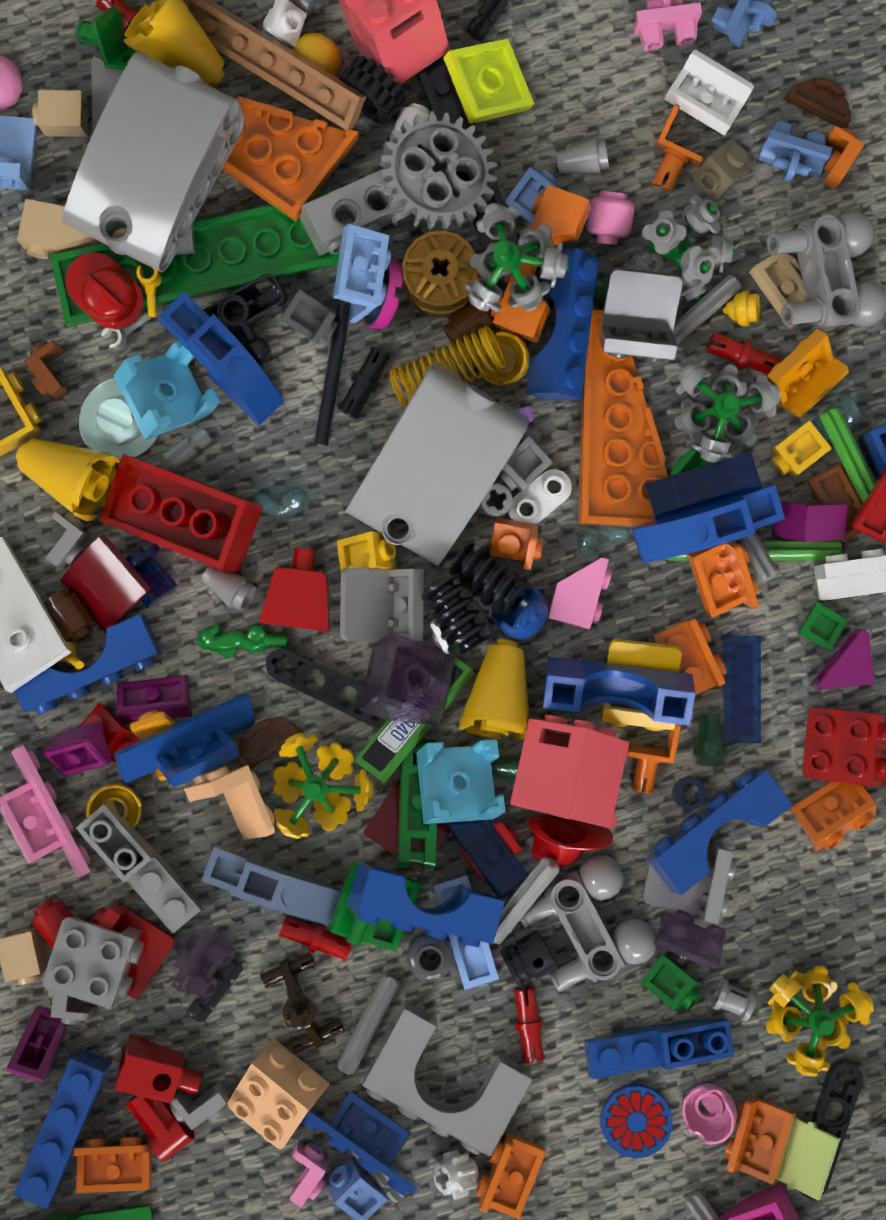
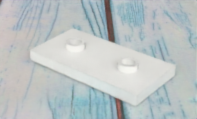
M1 536L0 681L4 689L12 693L71 653V650L11 546Z

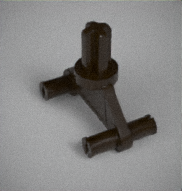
M310 952L291 962L289 958H286L279 962L280 966L260 974L265 988L282 980L285 981L289 997L283 1006L282 1012L287 1027L296 1028L297 1031L303 1029L306 1032L289 1040L294 1054L313 1045L319 1048L326 1044L325 1040L345 1032L340 1018L319 1027L314 1019L316 1014L315 1003L311 997L303 994L296 974L316 966Z

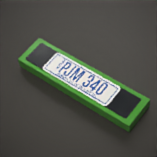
M443 652L354 761L384 785L475 674L472 668L452 654H445Z

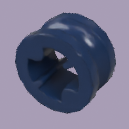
M684 777L675 783L672 789V796L681 808L695 810L703 805L706 799V790L699 780L692 777ZM686 784H689L691 788L695 784L698 788V791L694 794L696 800L692 803L687 799L683 802L680 798L684 793L682 787Z

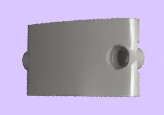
M141 52L133 54L101 114L83 155L63 212V223L108 245L116 254L128 255L160 272L165 271L240 138L245 118L239 101L206 85L205 81L198 74L184 66L178 65L174 69ZM127 228L126 233L122 237L112 238L113 233L117 229Z
M433 360L345 512L382 533L385 540L389 543L402 545L438 566L477 510L528 427L529 417L501 400L497 403L491 396L472 385L462 382L461 376ZM396 518L403 519L407 522L409 528L404 532H397L392 529L390 521Z

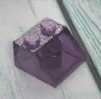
M395 633L389 634L373 643L359 710L388 721L430 725L442 724L455 656L445 654L442 651Z

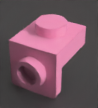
M298 1141L292 1154L294 1159L306 1166V1169L293 1186L289 1198L290 1201L300 1208L308 1197L314 1200L325 1183L322 1177L326 1172L328 1160L324 1158L325 1152L312 1142H308L305 1145Z

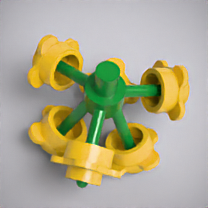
M816 966L805 974H799L796 970L789 978L783 973L779 978H774L772 981L773 985L769 990L774 996L768 1001V1004L772 1007L769 1020L766 1022L768 1033L778 1034L784 1042H791L795 1035L800 1032L802 1026L808 1027L813 1032L810 1043L801 1042L797 1045L795 1053H787L786 1055L787 1062L795 1065V1069L805 1076L816 1077L818 1072L829 1070L830 1064L825 1060L826 1054L823 1051L828 1046H838L841 1049L849 1047L851 1044V1039L847 1035L849 1021L853 1023L860 1021L865 1026L870 1024L869 1016L870 1013L874 1012L873 1001L866 991L860 990L859 986L854 982L848 984L849 992L840 996L839 1004L841 1008L831 1013L824 1008L823 1002L828 1000L838 988L837 982L830 979L828 969L824 966ZM801 988L804 998L815 1003L816 1007L811 1008L796 995ZM790 1001L795 1003L804 1013H806L805 1018H802L800 1011L796 1007L786 1005Z

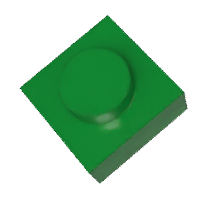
M816 602L811 607L797 634L825 651L831 652L848 620Z

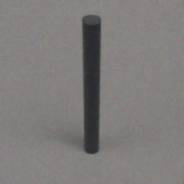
M337 304L335 321L338 324L332 334L314 444L328 446L349 324L350 305Z

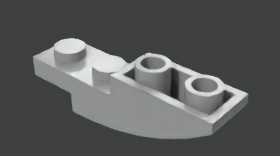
M104 803L76 827V830L123 883L127 881L172 933L176 932L201 911L202 906L179 881L180 877L166 860L108 805Z

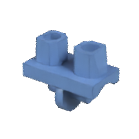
M732 0L738 2L735 9L720 5L712 18L715 30L728 35L730 43L740 48L749 29L759 32L762 25L770 26L774 24L777 18V12L771 7L774 0Z
M778 121L774 129H770L761 148L758 160L785 170L783 181L788 183L791 182L795 173L805 177L810 175L819 178L832 151L831 147L826 146V135L813 131L808 133L805 139L793 136L795 128L792 124Z

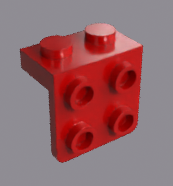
M819 707L811 708L807 719L803 775L806 778L868 787L885 786L886 715Z
M117 900L108 909L101 907L91 923L120 933L129 926L142 930L139 942L144 943L143 951L138 963H132L128 976L133 978L128 996L139 998L172 949L175 939L172 935Z

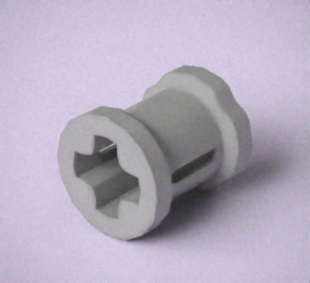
M493 484L479 505L480 511L492 518L501 517L512 506L511 492L502 484ZM490 492H493L495 496L502 495L504 501L500 503L501 510L497 511L495 506H487L486 501L490 499Z
M721 978L712 997L711 1007L716 1010L719 1008L739 1015L740 1020L747 1022L756 1005L757 991L750 989L747 992L730 985L727 979Z

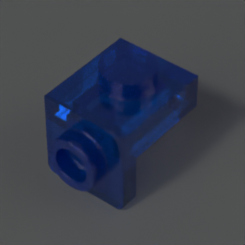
M157 544L152 545L146 550L141 546L126 558L151 588L142 600L147 608L168 595L177 586L175 581L155 559V556L161 550Z

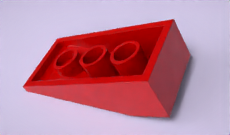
M122 454L99 521L222 571L240 573L264 505Z

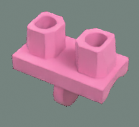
M647 0V10L636 12L633 30L634 34H639L644 51L657 50L663 47V30L674 29L676 45L686 46L695 43L697 24L702 14L701 2L683 5V0Z

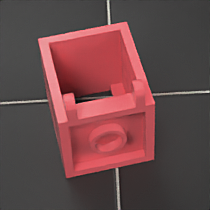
M339 0L354 44L368 60L370 58L373 59L377 66L381 64L385 68L384 71L387 74L391 73L395 77L393 80L399 82L400 85L450 51L437 0Z
M545 715L544 721L529 718L510 805L613 829L617 824V817L614 815L629 742L616 738L617 731L596 727V724L574 719V722H566L567 719L552 715Z

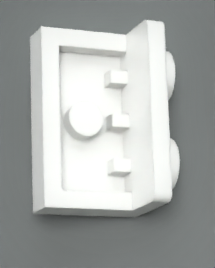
M693 50L664 100L673 105L675 103L680 105V110L725 136L751 94L754 85L701 52Z
M883 549L861 552L862 559L848 560V554L825 557L826 564L813 566L818 599L825 601L886 592V555H884Z

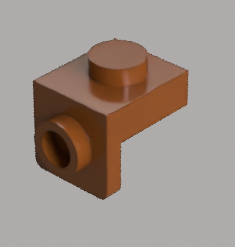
M54 340L50 342L44 341L36 345L30 351L31 356L24 362L35 375L31 381L44 397L49 394L56 400H59L69 391L48 365L64 352L61 345Z

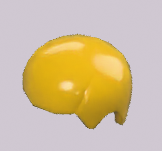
M306 33L299 37L296 48H290L337 77L342 64V56L332 39L321 33Z
M502 331L495 332L494 335L502 350L507 369H496L495 373L489 371L488 376L482 375V377L493 385L509 386L522 379L529 368L530 353L525 342L517 335ZM483 346L488 364L493 369V363ZM478 355L481 368L486 373V367Z
M110 783L94 791L87 803L86 817H89L104 803L118 814L113 802L118 801L124 807L122 818L133 828L138 825L142 813V804L140 798L131 787L121 783Z

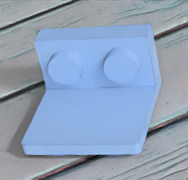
M0 115V188L31 191L37 125L34 124L33 118Z
M348 223L343 228L333 298L350 302L348 322L356 324L384 301L386 284L383 283L384 271L387 270L391 260V250L388 249L389 235Z

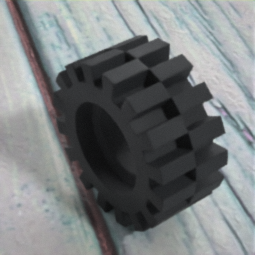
M356 56L339 79L367 96L361 110L363 115L368 119L371 117L375 123L380 122L385 125L406 101L404 97L406 94L401 90L402 86L400 83L393 80L395 77L391 73L387 74L381 64L377 66L371 58L368 60L366 56Z

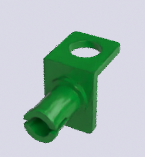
M112 6L95 18L92 23L85 20L80 21L76 27V36H82L77 39L78 42L85 45L99 46L105 68L124 71L128 64L125 61L137 52L123 41L127 37L124 35L123 20L118 7Z

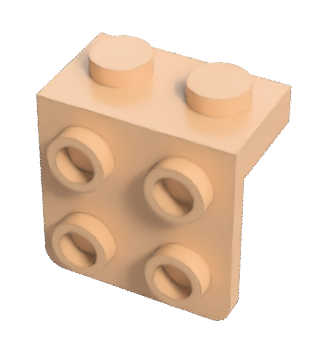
M248 765L228 770L227 766L216 770L212 769L193 778L195 784L184 788L189 802L215 797L223 793L244 840L267 837L275 833L273 813L264 804L259 792V780L256 774L250 771Z
M274 1038L251 1063L228 1100L227 1105L238 1118L244 1120L262 1135L267 1142L278 1149H282L288 1143L306 1114L325 1093L330 1083Z

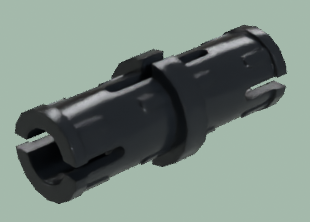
M371 346L370 352L358 374L354 373L350 380L353 383L338 407L339 411L346 415L349 414L350 417L358 420L359 414L371 392H376L378 388L376 383L386 364L391 359L390 355L382 350L378 352L379 349Z

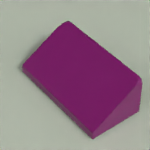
M188 675L117 683V716L124 725H128L138 721L141 715L151 711L165 712L171 719L192 717Z
M98 721L59 732L42 750L44 756L64 777L107 766L111 763L103 728Z

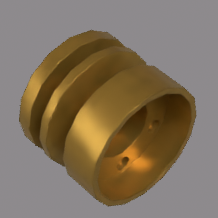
M446 230L430 231L416 238L406 250L402 263L404 291L411 305L423 315L436 319L449 318L470 303L469 290L465 288L467 282L474 284L479 272L470 265V259L475 254L474 250L460 235ZM438 266L440 269L447 267V276L443 277L440 273L434 276V267Z

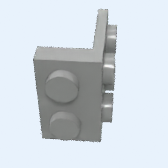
M344 568L341 571V638L345 641H423L424 601L421 596L424 593V569Z
M656 834L653 840V845L658 840L669 834ZM709 843L707 862L710 873L683 895L672 893L649 863L642 899L649 905L697 914L703 921L719 924L720 915H725L728 909L729 894L725 893L727 880H732L734 877L736 858H732L733 852L727 847Z
M74 917L65 918L61 923L42 981L43 986L46 989L112 1009L120 998L126 999L131 988L133 978L129 977L128 973L131 964L138 963L143 951L144 943L139 942L142 930L129 926L120 933Z

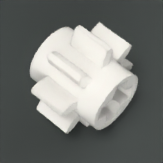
M458 1150L443 1153V1160L436 1161L437 1166L434 1169L433 1178L437 1189L444 1196L452 1194L453 1199L457 1200L469 1196L468 1190L476 1188L478 1168L475 1161L467 1153L460 1155Z

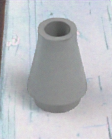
M596 138L566 151L556 153L559 174H601V170L609 169L605 140L596 141Z
M209 566L201 578V582L206 584L230 609L237 608L243 611L248 607L256 594L257 588L251 584V579L230 571H222Z

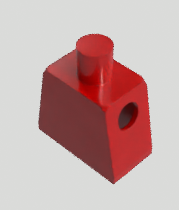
M294 548L292 569L275 568L259 623L330 632L328 574L313 571L315 550Z
M130 1034L117 1068L114 1090L171 1103L176 1090L196 1095L202 1079V1073L184 1068V1053ZM159 1074H167L170 1078H165Z

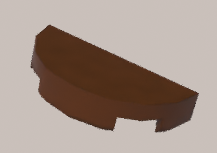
M816 77L813 80L802 81L799 84L793 85L783 98V100L839 128H848L851 110H849L848 102L844 97L845 92L831 80Z
M267 718L253 724L244 733L239 746V763L241 767L248 765L251 770L280 750L281 746L285 744L286 739L304 732L295 723L283 718Z

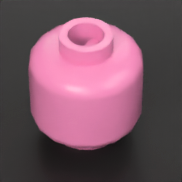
M600 191L599 196L593 197L589 201L591 210L586 220V230L590 234L597 235L596 243L617 245L618 238H627L631 235L635 205L627 200L628 194Z

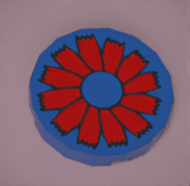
M639 1083L623 1085L614 1090L608 1096L600 1114L601 1130L609 1146L620 1155L631 1158L649 1157L661 1150L668 1141L673 1126L671 1110L664 1097L653 1088Z

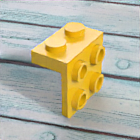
M613 639L609 644L606 664L679 672L682 653L681 649L674 645ZM612 703L600 704L602 722H608L615 727L633 725L642 726L651 731L674 730L675 724L654 722L645 713L632 707Z

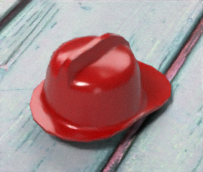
M92 252L83 254L72 262L66 274L67 292L86 314L104 328L114 330L127 328L137 321L143 310L144 298L142 290L136 281L113 259L104 254Z
M534 814L528 820V826L535 834L531 850L532 857L538 860L546 856L554 859L558 865H570L580 858L585 850H600L608 847L613 842V834L605 827L547 814Z

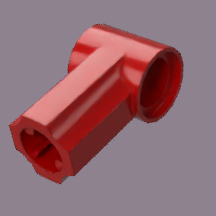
M134 1095L125 1104L147 1133V1142L153 1153L161 1161H167L195 1139L194 1130L188 1129L184 1123L176 1119L168 1103Z

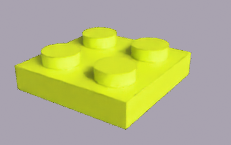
M509 39L450 50L443 57L469 124L528 111L534 105Z

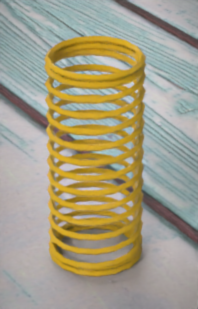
M486 325L479 328L478 333L481 342L477 334L472 331L471 338L473 344L470 338L464 335L465 345L461 339L457 338V347L450 341L449 349L442 345V353L439 349L435 348V357L428 351L427 359L423 355L420 356V362L413 358V366L406 361L405 368L402 365H399L398 368H391L389 372L391 384L402 406L406 408L417 389L410 369L418 386L422 380L417 365L424 377L427 372L425 364L428 369L432 364V360L442 365L441 358L444 367L459 375L458 367L464 377L465 384H467V381L473 383L475 378L480 380L482 375L488 376L489 371L495 373L496 369H504L505 359L492 330ZM483 346L493 363V369L488 364ZM478 355L486 367V373L481 368ZM471 359L478 369L479 376H477L474 372ZM464 363L471 373V379L467 376ZM397 377L409 394L408 400L400 388Z

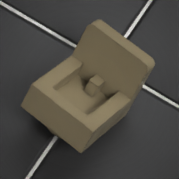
M732 138L708 156L692 175V179L712 201L716 202L733 184L744 177L756 163Z

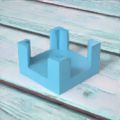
M179 341L173 343L164 355L140 362L142 359L140 354L125 359L113 375L145 440L208 417L221 403L214 388H209L202 395L188 367L194 356Z
M497 739L481 740L471 747L443 748L444 743L442 742L426 743L416 752L423 824L490 820L506 812L504 795L500 794L495 797L491 763L499 758Z

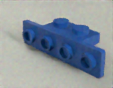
M245 693L116 751L114 755L121 778L125 783H128L159 769L174 788L238 758L237 745L229 735L255 723L250 698Z
M349 1092L332 1121L313 1108L302 1120L301 1123L309 1129L316 1131L319 1127L330 1136L327 1141L338 1150L345 1153L349 1149L358 1155L357 1163L367 1171L375 1174L378 1170L390 1178L387 1184L399 1194L405 1196L407 1192L412 1195L418 1193L421 1185L392 1165L411 1132L355 1092Z

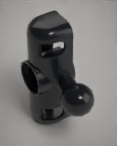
M266 273L206 307L203 311L209 317L214 314L225 326L230 327L229 331L233 335L239 333L245 343L244 348L258 365H261L269 360L271 347L266 339L255 334L252 326L270 315L274 309L286 305L288 295L279 279L270 273ZM268 279L272 287L260 292L255 285L262 280ZM243 305V317L239 321L233 322L231 319L233 308Z

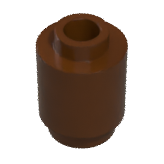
M469 303L449 317L448 323L442 328L456 347L457 338L461 339L465 345L464 335H467L473 344L471 332H475L480 340L479 328L486 325L492 331L496 328L493 324L495 317L491 316V308L488 311H483Z
M64 588L44 602L47 611L65 641L73 640L75 643H78L93 633L91 626L95 623V620L76 593L72 594L68 588Z

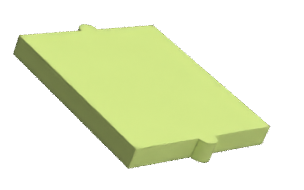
M795 1117L778 1180L787 1184L789 1190L797 1189L816 1200H820L840 1138L817 1128L815 1122L807 1123Z

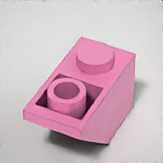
M600 558L556 583L549 605L548 619L586 630L591 628L592 623L598 624L603 604L598 603L601 589L607 590L612 575V569L607 568L609 559Z

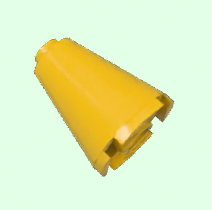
M159 0L150 6L145 3L133 18L124 34L127 37L123 40L124 43L133 50L148 55L174 69L178 65L184 66L198 74L205 81V84L212 88L221 81L225 74V71L222 69L225 61L183 0Z
M36 438L24 442L16 454L17 465L20 471L75 517L86 522L99 517L94 513L100 506L104 508L117 471L115 463H120L117 457L107 452Z
M500 639L497 640L496 645L488 647L459 720L458 729L466 728L465 732L468 734L502 740L500 736L514 734V741H524L530 713L524 651L517 648V642Z

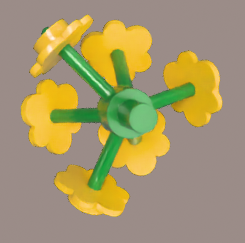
M298 733L286 739L279 752L280 757L287 756L292 758L298 756L302 767H299L296 762L290 761L286 767L279 766L273 772V779L276 782L273 785V792L281 795L283 801L294 803L299 795L305 796L295 812L290 809H285V811L275 809L273 812L279 830L284 835L295 839H300L301 836L308 837L310 831L307 829L309 823L301 816L311 801H314L313 805L316 809L312 815L313 820L321 823L324 830L332 831L338 826V823L344 824L348 821L349 816L347 812L352 807L351 800L346 796L340 797L339 793L354 794L356 809L358 812H363L364 805H367L372 800L374 792L373 782L366 776L365 769H361L359 774H356L355 786L329 785L328 777L340 780L344 775H351L354 771L352 765L355 760L354 753L350 749H342L341 744L338 742H333L330 746L322 745L318 748L317 756L320 759L318 766L323 772L321 775H314L305 751L312 749L319 739L317 735L307 737L304 733Z

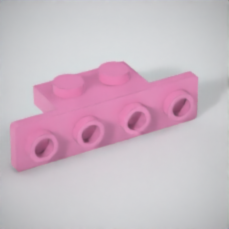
M23 744L16 747L11 753L27 784L1 796L0 811L26 861L30 864L61 847L77 878L90 872L88 864L91 863L90 857L81 844L76 845L71 835L74 832V828L65 813H59L54 803L57 800V796L53 787L48 781H42L37 771L40 769V764L32 750L27 751Z

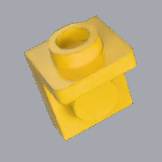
M809 420L782 442L770 449L774 455L771 458V462L783 476L788 473L793 478L832 448Z
M370 531L337 540L341 571L344 568L386 570L396 568L395 545L385 540L380 532Z

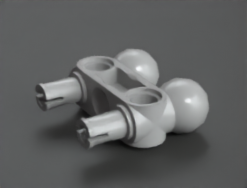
M850 211L840 214L837 218L831 215H824L815 221L801 222L796 230L775 232L768 236L767 249L770 255L797 252L806 294V302L790 303L782 307L781 319L785 326L812 323L818 329L829 331L838 326L849 324L870 327L877 324L886 314L885 290L874 282L863 281L856 283L851 262L852 257L862 255L874 240V227L870 219L864 214Z
M607 855L589 857L582 863L579 871L575 870L571 873L559 875L543 891L544 894L538 897L521 918V922L526 928L554 914L559 917L578 953L577 959L550 972L551 979L559 992L586 978L594 982L611 979L620 969L627 966L626 963L637 965L647 962L653 957L657 949L658 939L656 932L650 924L643 920H625L616 927L613 934L608 928L594 899L606 900L619 893L623 885L624 874L618 862ZM572 886L577 889L579 895L573 901H565L559 896V891L563 887ZM598 951H607L613 956L611 961L604 965L597 964L592 958Z

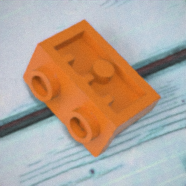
M690 618L652 636L657 644L674 645L681 649L682 657L679 672L693 674L695 695L714 686L725 684L722 676L727 673L725 666L718 654L713 656L707 644L711 641V636L703 622L698 623L696 618Z
M830 782L790 807V810L811 839L812 846L817 852L822 848L830 850L844 840L843 835L855 828L856 831H860L869 826L875 820L873 816L876 815L877 804L861 785Z

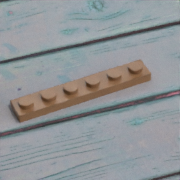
M184 0L219 52L346 131L355 128L367 97L365 94L212 0Z

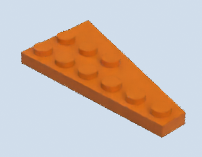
M238 96L235 99L239 101L245 118L244 128L222 170L296 222L300 217L302 205L313 200L357 142L359 132L341 130L328 126L327 122L314 119V121L292 115L291 111Z
M593 310L581 398L578 524L637 527L679 512L675 500L677 495L674 485L670 483L665 467V455L651 409L647 407L643 393L644 385L641 376H638L633 357L628 355L626 358H616L608 355L607 352H603L599 339L603 310Z

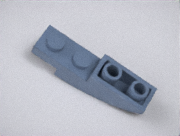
M215 845L201 880L202 882L232 892L237 898L329 925L342 891V888L284 868V870L218 845Z

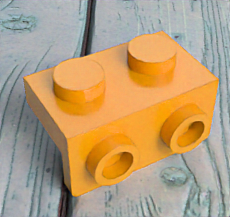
M816 329L806 339L802 340L796 349L781 363L776 364L766 377L771 384H775L779 388L780 402L777 405L796 417L801 418L849 373V369L846 364L833 357L828 335Z

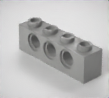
M405 163L410 170L414 172L421 171L416 163ZM382 170L302 205L299 219L319 256L330 252L331 255L340 253L343 228L346 225L341 224L336 219L338 215H347L352 219L353 225L376 232H381V228L393 223L394 226H398L413 217L411 213L407 217L401 218L404 207L402 205L393 208L390 206L395 195L383 194L384 187L388 182L379 180ZM427 192L431 199L435 201L443 200L438 192ZM371 200L379 201L384 206V209L374 210L369 206L368 202Z

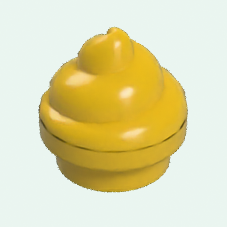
M749 290L736 294L733 300L727 302L725 308H723L724 314L728 315L731 320L737 322L742 327H748L751 323L759 322V294H751Z

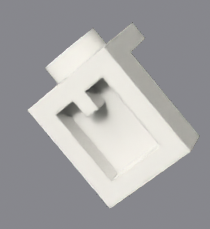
M275 0L273 8L269 9L263 21L262 32L288 48H296L307 13L289 0Z

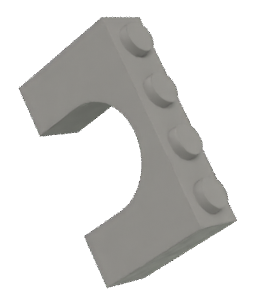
M405 1001L364 1076L363 1087L367 1088L366 1092L372 1098L380 1102H385L387 1099L398 1105V1110L406 1117L413 1120L419 1117L430 1123L429 1127L443 1137H448L450 1134L461 1140V1145L469 1152L480 1155L482 1152L491 1157L532 1082L531 1071L499 1054L482 1086L469 1099L459 1103H443L431 1098L420 1087L416 1078L415 1068L437 1027V1019Z

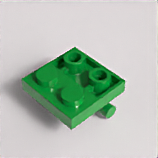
M352 861L328 930L333 934L347 937L346 941L356 946H360L361 942L396 952L404 932L403 930L391 927L392 921L379 919L378 924L357 919L358 913L347 907L359 863ZM404 877L407 894L414 904L421 884L417 880Z

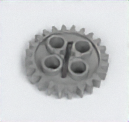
M433 111L430 112L427 122H424L422 117L416 114L413 126L404 120L400 128L401 132L393 130L390 137L391 142L385 143L383 152L386 155H382L379 166L385 168L381 171L379 180L388 182L384 187L383 194H394L395 196L390 206L392 208L399 205L404 207L401 218H405L411 213L415 215L414 226L416 227L424 219L427 220L429 231L433 229L436 222H440L442 230L447 231L450 221L460 229L464 223V217L472 223L477 216L476 211L483 213L487 206L485 201H490L494 194V191L490 188L495 186L498 178L491 174L496 170L497 163L488 161L494 151L493 149H482L486 140L485 136L476 139L472 136L476 126L472 125L467 130L462 128V117L455 124L450 123L449 113L446 112L442 121H437ZM434 144H444L449 151H439ZM405 163H416L421 171L414 172L407 168ZM456 172L466 173L471 181L461 180ZM427 192H438L443 200L435 201L429 197Z

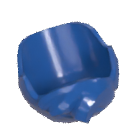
M532 586L528 589L519 606L509 615L503 617L502 614L495 615L492 612L491 617L504 634L510 638L524 640L542 630L548 620L549 608L544 595Z

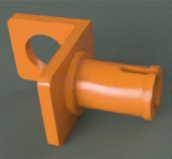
M676 103L655 146L663 150L665 156L651 182L652 185L659 188L665 175H668L663 190L672 193L684 164L691 163L699 167L703 160L702 156L665 139L680 107Z
M675 724L674 730H669L666 750L629 744L627 756L637 759L633 783L631 784L632 790L642 793L643 787L646 794L654 792L658 763L674 764L681 725Z

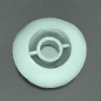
M115 378L99 384L83 402L79 415V430L82 440L89 449L110 453L121 460L122 454L132 457L143 454L155 442L157 436L147 440L144 439Z

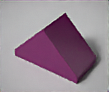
M780 500L785 519L773 523L772 536L802 542L845 540L848 504Z
M854 629L811 685L816 689H833L875 684L869 633L864 629Z
M36 1006L6 1071L42 1083L54 1069L68 1024L62 1023L61 1018L51 1017V1010Z

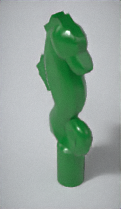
M217 623L211 628H204L196 640L198 642L196 645L201 647L203 651L207 649L219 652V655L228 659L239 651L238 647H243L247 651L254 653L262 652L266 647L287 648L288 634L268 633L266 628L254 625L248 629L247 634L239 630H230L216 635L221 629V626Z

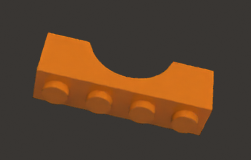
M548 184L544 194L539 193L535 199L532 208V214L535 217L530 229H538L539 225L548 224L552 229L551 238L554 247L558 245V242H578L591 210L589 199ZM522 263L519 270L523 276H535L537 266ZM511 273L509 276H505V282L508 285L503 297L501 296L498 301L502 309L500 312L491 311V316L495 317L493 324L501 330L537 343L551 309L543 299L539 306L530 312L525 311L523 307L511 308L508 304V299L512 295L510 292L511 285L516 280Z

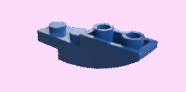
M185 292L158 316L157 320L209 371L207 376L258 426L284 402L268 376L236 337L214 314L209 317Z
M769 483L704 507L697 505L631 529L641 562L648 563L701 551L755 534V529L784 520L785 517L776 485Z
M728 1019L689 1020L613 1030L611 1035L584 1040L588 1076L592 1079L659 1066L665 1069H672L734 1056L730 1021Z

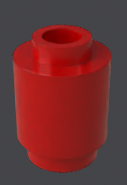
M49 898L32 911L36 918L31 923L53 949L62 921L67 917H74V915L61 899L54 903Z

